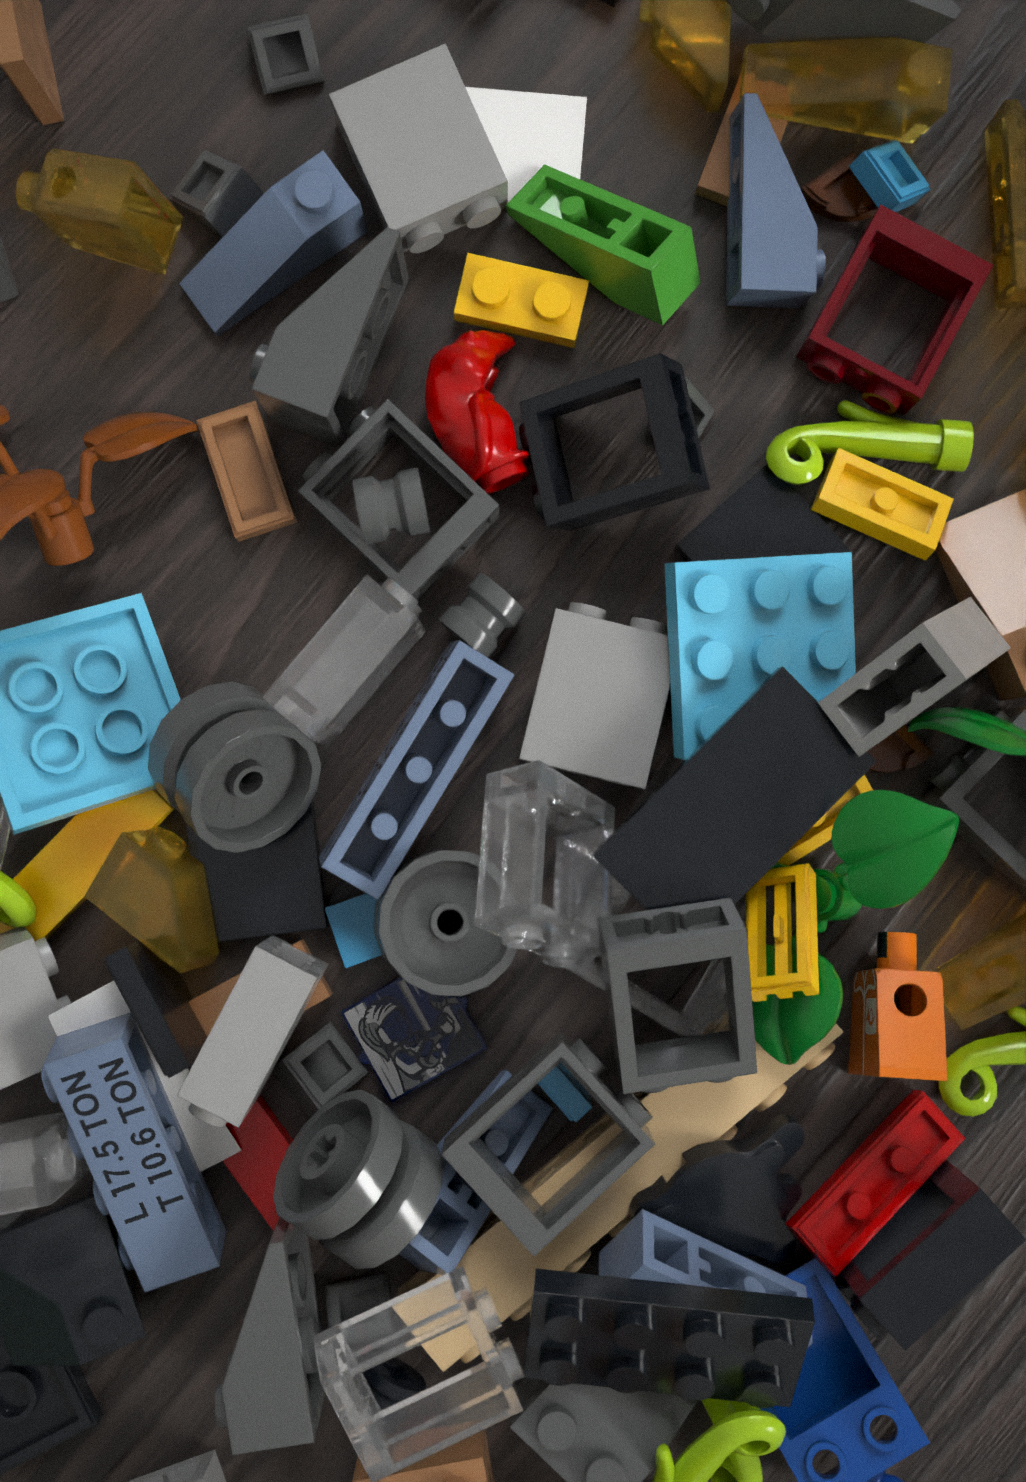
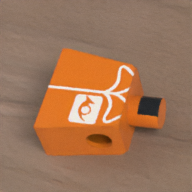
M878 932L877 968L855 972L853 978L848 1074L947 1081L943 979L940 972L917 971V934ZM895 993H896V995H897V997H898V1000H899L898 1009H897V1007H896V1005H895V1003H894V994H895Z

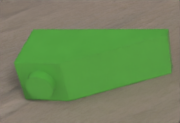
M544 164L505 205L510 217L586 280H589L593 286L611 301L662 326L701 283L690 226Z

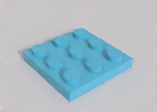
M852 552L664 563L674 758L686 760L779 667L783 666L818 702L856 674Z
M142 593L0 631V799L13 835L156 789L148 771L150 743L161 720L181 699Z

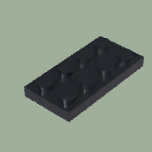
M536 1268L523 1378L543 1380L557 1386L573 1383L610 1387L622 1393L646 1391L673 1394L694 1401L710 1398L746 1402L758 1408L773 1406L790 1407L815 1324L812 1298Z

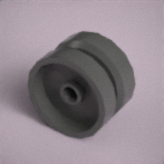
M226 682L207 685L184 697L161 720L150 743L148 771L156 790L174 809L181 813L183 820L198 837L216 850L239 853L264 847L287 833L306 813L318 790L321 762L315 743L258 690L240 683Z
M438 850L406 860L397 868L379 900L376 899L373 932L382 957L407 983L432 995L464 996L488 987L510 967L522 942L523 910L515 886L496 864L472 852ZM444 910H454L459 915V919L452 922L456 931L450 935L441 932L437 926L438 916Z
M363 1090L342 1093L323 1105L303 1125L288 1147L275 1181L273 1200L277 1215L313 1240H319L323 1247L355 1269L375 1268L397 1256L417 1236L431 1214L443 1182V1158L434 1141L414 1126L399 1120L397 1113L375 1096Z

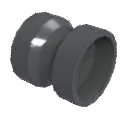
M418 467L398 471L393 479L379 481L373 476L353 479L356 508L365 544L386 541L392 528H396L397 532L405 531L410 536L430 533Z
M479 572L467 586L468 596L460 605H450L438 621L455 638L489 658L497 648V637L505 629L515 628L526 615V611L497 583Z

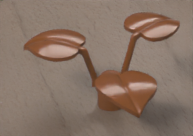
M0 405V425L10 420L8 410ZM135 412L115 417L89 430L82 437L87 449L83 450L80 455L79 494L77 499L70 496L69 491L65 489L64 477L54 470L34 469L19 473L0 441V465L6 473L0 474V540L16 523L29 516L46 564L63 566L85 559L94 551V545L84 518L95 513L91 500L93 465L98 460L113 462L136 456L189 432L200 433L198 424L166 413Z

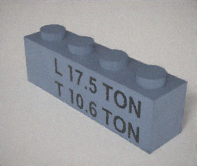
M460 640L449 642L320 853L319 861L322 868L379 900L513 679V673Z
M131 1012L57 1036L43 1063L41 1072L43 1086L48 1098L53 1103L59 1102L69 1123L67 1133L70 1147L77 1159L86 1160L94 1178L93 1194L99 1211L104 1216L110 1215L118 1231L119 1254L126 1269H135L144 1291L148 1292L219 1267L226 1229Z

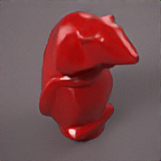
M471 330L461 334L452 344L443 347L432 356L426 378L425 404L428 420L442 446L443 452L471 479L479 484L487 494H491L508 488L529 475L525 464L529 454L527 451L517 448L513 421L505 408L495 401V396L490 392L499 374L498 368L494 366L495 361L515 346V340L504 333H495L488 330Z

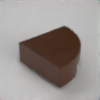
M853 152L801 188L808 207L815 213L825 218L842 222L865 220L873 217L878 207L849 168V165L856 159Z
M904 725L867 751L877 761L868 771L877 773L902 771L921 764L934 752L912 731L908 732V728Z

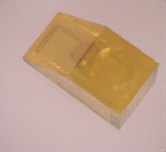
M639 0L638 22L649 23L648 49L706 112H719L728 84L731 6L725 0Z
M153 827L147 830L121 832L84 897L179 973L213 964L219 955V948L203 864L185 851L187 845L183 839L167 829Z

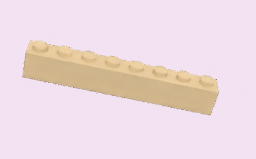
M728 1009L698 1035L728 1031ZM835 1023L826 1037L806 1051L792 1065L780 1063L755 1041L756 1074L737 1076L721 1083L705 1081L673 1086L657 1093H633L653 1116L645 1125L649 1128L655 1145L535 1257L491 1210L452 1275L446 1276L419 1270L398 1288L393 1312L443 1372L459 1359L463 1363L470 1362L487 1347L492 1339L490 1332L504 1320L510 1317L513 1321H517L530 1312L536 1268L576 1273L591 1255L589 1248L607 1233L611 1237H615L631 1221L629 1207L633 1197L638 1192L653 1185L661 1175L668 1182L675 1172L687 1163L682 1156L683 1152L699 1144L717 1140H731L738 1131L735 1124L754 1108L761 1112L776 1103L787 1089L784 1083L802 1067L806 1070H811L823 1063L835 1050L833 1041L843 1031ZM606 1112L524 1181L522 1185L542 1206L623 1130Z

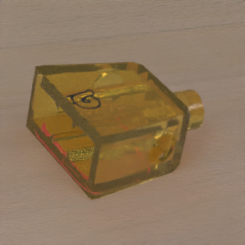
M52 149L46 154L40 174L25 171L20 175L16 184V201L18 206L22 210L33 212L68 245L154 273L166 274L183 216L136 162Z

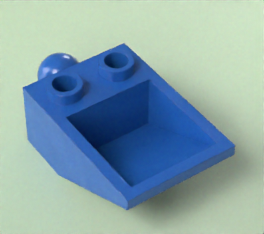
M813 1258L785 1275L805 1285L807 1298H812L815 1319L812 1331L813 1344L807 1348L791 1406H773L760 1409L774 1414L785 1425L786 1434L779 1449L798 1482H904L895 1475L886 1474L885 1470L923 1448L930 1441L830 1274ZM886 1415L893 1419L895 1431L878 1440L871 1435L870 1424L876 1416ZM820 1450H830L838 1457V1465L826 1473L820 1474L813 1467V1458Z

